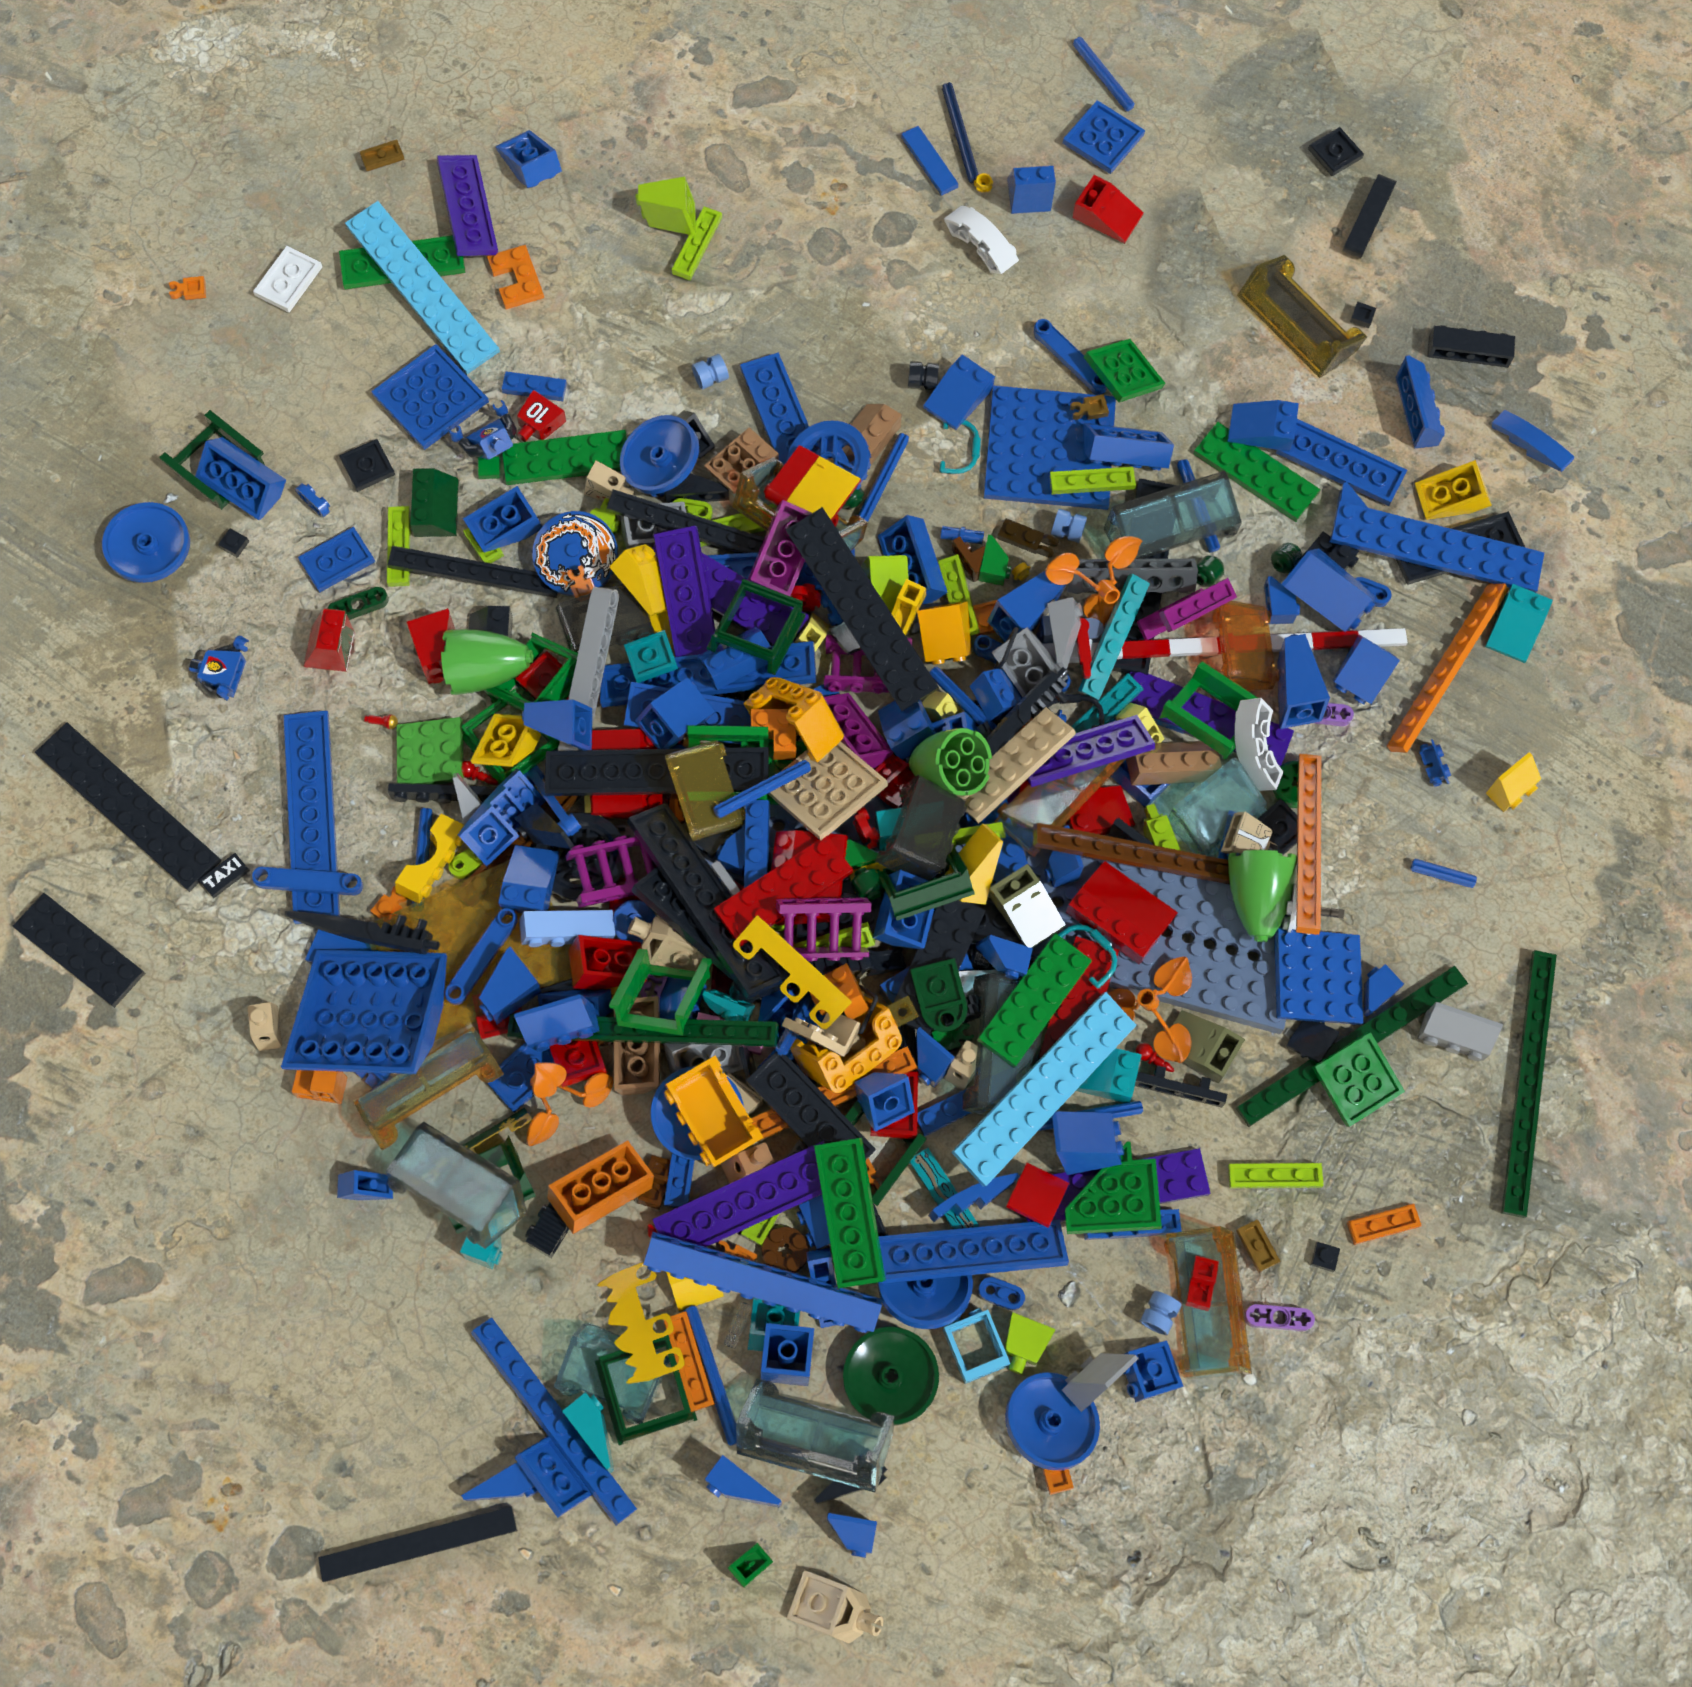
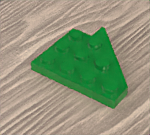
M1127 1141L1123 1145L1122 1165L1102 1168L1065 1208L1067 1234L1162 1229L1156 1159L1132 1160L1131 1141Z

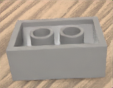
M1436 1002L1424 1014L1418 1039L1424 1040V1043L1430 1046L1438 1045L1444 1047L1450 1053H1462L1468 1055V1058L1471 1060L1484 1061L1490 1055L1503 1024Z

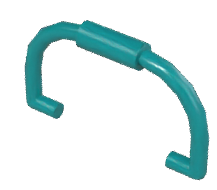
M967 420L962 425L970 428L974 434L972 461L968 466L959 469L945 468V461H940L941 473H965L976 465L977 459L980 457L981 438L976 427ZM943 422V429H948V425Z
M1080 924L1068 926L1058 934L1061 938L1071 931L1083 930L1090 933V936L1110 953L1112 963L1108 972L1099 981L1094 977L1089 979L1096 988H1100L1116 970L1118 961L1112 944L1097 929Z

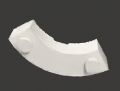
M960 206L944 218L953 237H957L967 244L972 242L978 248L977 253L988 267L990 273L1002 274L1019 261L1016 256L1015 247L1009 244L1002 233L974 208Z
M1262 698L1241 700L1236 711L1235 745L1238 760L1246 780L1255 791L1276 790L1283 774V770L1276 762L1273 752L1268 750L1266 737L1270 736V721L1273 710Z

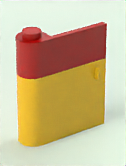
M799 445L774 480L767 484L764 494L765 499L776 506L784 500L812 513L823 507L836 527L839 519L837 513L857 488L861 478Z

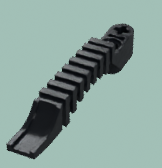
M902 948L887 951L868 950L869 957H863L862 960L840 957V960L837 961L827 960L826 958L808 961L822 975L847 963L853 975L855 973V978H861L866 970H868L866 975L871 976L902 970L907 967L903 958ZM779 965L780 969L788 978L790 976V973L787 970H785L781 965ZM733 980L729 987L730 996L739 1001L748 1000ZM789 983L787 986L795 988L798 985L795 983ZM781 984L749 999L762 998L780 990Z

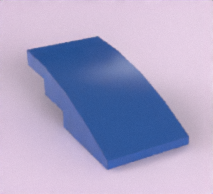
M516 768L480 805L458 836L488 866L519 837L517 834L518 830L516 829L519 825L514 818L535 802L541 806L546 800L522 772Z

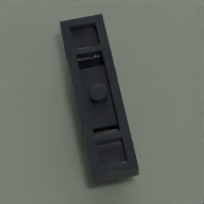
M1157 1066L1154 1076L1141 1072L1137 1073L1136 1087L1220 1108L1225 1105L1228 1094L1209 1089L1210 1078L1202 1077L1198 1087L1165 1079L1166 1067Z

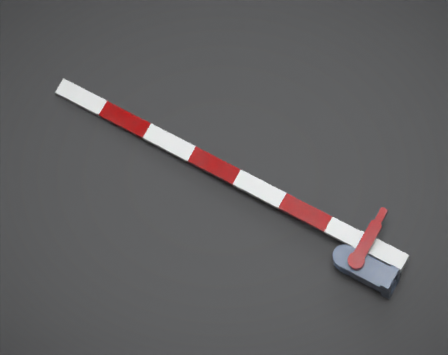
M1042 616L1036 637L1057 661L1050 616ZM1080 618L1081 626L1069 663L1079 662L1082 665L1083 678L1089 679L1091 677L1090 664L1104 627L1098 619ZM1405 628L1295 633L1296 635L1306 634L1311 650L1351 648L1359 634L1380 647L1406 646L1408 643ZM1293 634L1125 641L1117 659L1280 652L1284 638Z

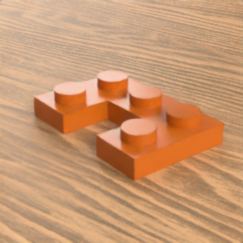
M526 245L487 256L494 277L513 271L517 280L516 284L499 288L506 310L544 298V293Z

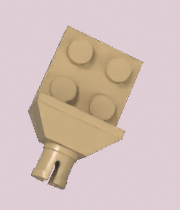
M660 916L654 917L651 923L634 917L629 926L628 933L643 940L642 949H647L650 965L697 971L702 958H706L684 937L674 932L673 928Z
M826 1013L822 1023L829 1021L828 1013ZM840 1015L828 1029H822L813 1024H810L808 1028L809 1023L797 1017L795 1021L785 1018L782 1024L783 1027L843 1057L849 1050L858 1053L865 1047V1038L857 1035L860 1023L844 1015Z
M805 1570L787 1616L788 1620L846 1643H851L860 1637L863 1632L878 1636L881 1629L872 1626V1624L875 1623L883 1627L884 1622L882 1616L870 1613L871 1608L866 1594Z

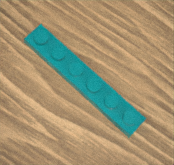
M1134 574L1128 575L1120 597L1116 602L1090 664L1091 677L1089 679L1083 678L1078 689L1082 694L1099 700L1150 585V583Z

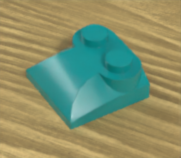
M711 989L703 992V998L707 1005L715 1013L725 1018L724 1020L748 1021L754 1011L755 1005L743 1000H735L730 995L718 990Z

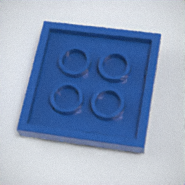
M1097 100L1063 138L1062 144L1111 174L1141 140L1145 130Z

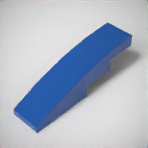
M1504 410L1492 422L1493 429L1508 435L1509 442L1526 449L1527 456L1560 472L1574 460V455L1549 435L1507 410Z
M1018 1173L995 1177L984 1187L980 1183L975 1184L948 1198L932 1209L928 1216L933 1222H936L951 1209L958 1216L973 1203L981 1210L1014 1184L1020 1176Z
M1179 1209L1160 1210L1162 1229L1084 1233V1240L1182 1233Z

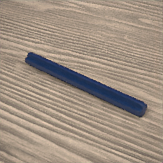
M950 82L944 83L942 91L968 181L972 184L979 175L953 84Z

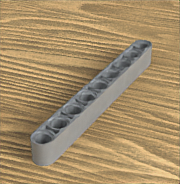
M594 587L590 595L569 700H576L592 708V726L619 601L617 590ZM560 741L558 751L582 750Z

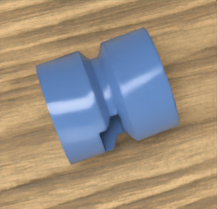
M720 354L709 357L707 362L702 360L692 364L694 377L702 390L713 386L714 381L720 383L729 379L727 367Z
M1058 509L1051 535L1060 538L1067 536L1068 540L1079 543L1087 517L1079 514L1071 516L1069 511Z
M1154 1291L1148 1303L1150 1308L1145 1309L1140 1323L1154 1332L1167 1336L1173 1325L1171 1318L1177 1316L1182 1304L1167 1294Z

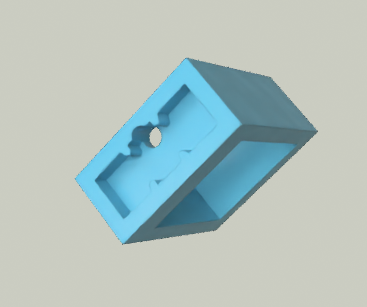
M981 1308L968 1313V1318L961 1321L958 1318L943 1329L964 1384L1010 1365L989 1310L982 1312ZM984 1321L998 1358L967 1371L952 1333Z

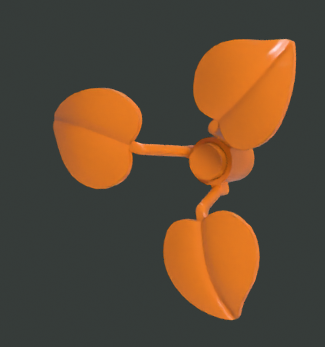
M1124 536L1108 545L1104 556L1109 561L1108 570L1111 580L1103 579L1098 584H1095L1080 571L1076 570L1079 566V559L1073 553H1063L1049 563L1045 569V574L1051 582L1057 585L1070 583L1074 574H1077L1093 586L1098 594H1092L1086 599L1083 604V613L1087 618L1098 619L1104 626L1113 610L1115 602L1120 597V592L1115 587L1117 581L1114 578L1112 566L1117 569L1129 566L1135 559L1139 546L1143 541L1137 537Z
M1185 956L1166 962L1156 971L1154 984L1162 990L1157 991L1154 989L1152 991L1150 989H1143L1138 993L1137 999L1128 989L1118 988L1108 993L1132 1021L1135 1018L1134 1010H1137L1140 1005L1146 1011H1152L1165 1031H1160L1155 1036L1154 1049L1163 1059L1177 1063L1184 1062L1191 1050V1036L1185 1026L1177 1023L1168 1028L1157 1011L1159 1006L1157 995L1165 994L1167 991L1171 996H1180L1190 989L1192 973L1188 958Z
M535 1063V1074L532 1076L530 1084L533 1094L542 1100L546 1113L539 1112L532 1119L527 1132V1145L534 1146L542 1143L556 1132L559 1125V1117L554 1113L551 1114L552 1110L545 1097L554 1095L557 1087L579 1097H584L583 1105L591 1108L600 1105L608 1097L613 1087V1077L607 1073L595 1074L586 1082L584 1092H578L567 1086L562 1088L561 1084L566 1078V1070L563 1066L556 1063Z

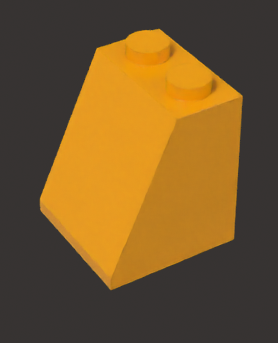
M968 601L918 610L925 662L932 661V665L945 663V659L953 658V662L966 660L965 656L971 654Z

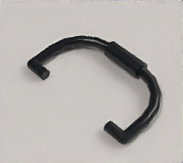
M1081 694L1067 695L1069 699L1064 704L1089 701L1095 705L1099 714V725H1092L1091 729L1104 725L1103 708L1096 699ZM1055 698L1048 703L1047 707L1049 708L1054 704L1062 703L1057 698Z

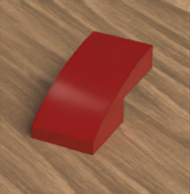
M1200 1256L1195 1257L1185 1306L1209 1311L1219 1261Z

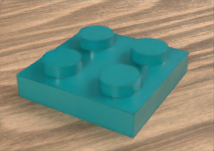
M665 630L624 644L637 683L678 669Z

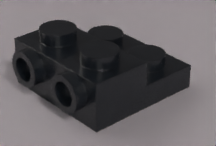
M1323 531L1302 556L1304 557L1309 550L1320 549L1346 571L1348 567L1352 569L1358 562L1359 558L1357 555L1359 551L1347 545L1331 543V536Z

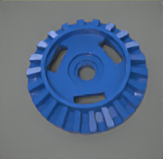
M834 420L819 422L805 429L792 443L786 458L787 462L799 445L813 453L818 450L817 455L824 459H834L833 464L861 478V482L856 488L857 490L861 487L862 481L866 480L868 476L867 471L871 466V453L863 435L852 425ZM846 445L851 448L855 455V460L852 462L848 460L842 449Z

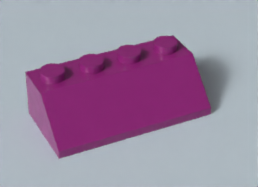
M784 500L779 502L748 581L788 596L791 595L805 560L790 539L786 529L809 516L812 512Z
M849 693L824 697L844 733L841 742L870 767L875 769L893 754L890 746Z

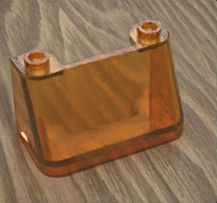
M1233 600L1214 609L1211 616L1212 623L1216 624L1215 627L1219 631L1223 661L1221 672H1223V675L1247 691L1273 689L1275 683L1279 681V670L1275 669L1269 629L1271 621L1270 610H1267L1265 606Z

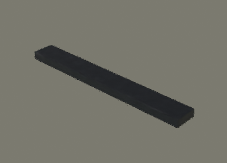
M615 489L612 490L606 511L668 531L697 526L700 541L740 554L759 553L765 539L764 537Z
M392 546L387 564L388 568L553 598H557L558 595L557 592L549 588L535 571Z
M513 1507L499 1509L318 1557L322 1582L340 1579L517 1532Z

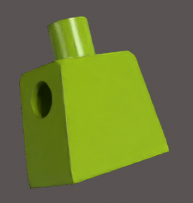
M1013 1312L1009 1320L1004 1348L1006 1354L1013 1357L1009 1370L1022 1375L1026 1363L1035 1366L1052 1338L1055 1329Z

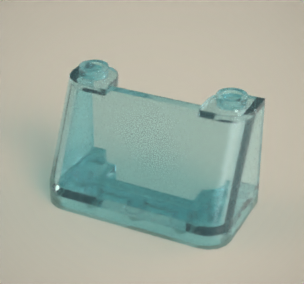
M1233 758L1183 798L1171 810L1168 819L1172 830L1194 853L1213 857L1219 851L1218 845L1226 838L1234 813L1247 812L1253 817L1259 818L1267 811L1265 808L1267 802L1242 764L1236 758Z
M582 1324L572 1335L554 1388L559 1389L566 1396H572L581 1390L590 1395L594 1394L595 1397L606 1401L595 1361L599 1360L600 1356L620 1350L614 1344L620 1335L593 1324ZM666 1356L664 1358V1365L668 1367L670 1360ZM627 1359L609 1364V1372L619 1406L623 1408L622 1414L625 1420L631 1424L644 1423L664 1375L650 1381L628 1384L626 1382L634 1376L636 1367L626 1365Z

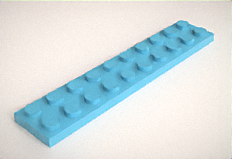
M379 201L345 222L348 230L466 374H469L500 352L495 342Z
M1107 992L1102 993L951 1153L983 1187L987 1186L1137 1025Z

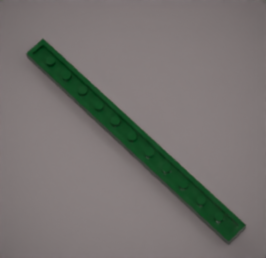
M1534 950L1531 956L1501 1214L1526 1218L1528 1212L1557 958L1556 954Z
M1453 966L1333 1044L1324 1059L1367 1032H1371L1377 1044L1426 1013L1436 1002H1443L1469 983L1457 967ZM1308 1060L1237 1106L1236 1110L1247 1126L1251 1127L1320 1082L1312 1068L1318 1063Z
M510 1014L507 1037L510 1039H524L514 1014ZM597 1017L600 1031L593 1033V1036L588 1038L578 1037L571 1039L572 1041L777 1047L778 1023L767 1021L688 1019L684 1026L683 1036L618 1026L616 1017Z

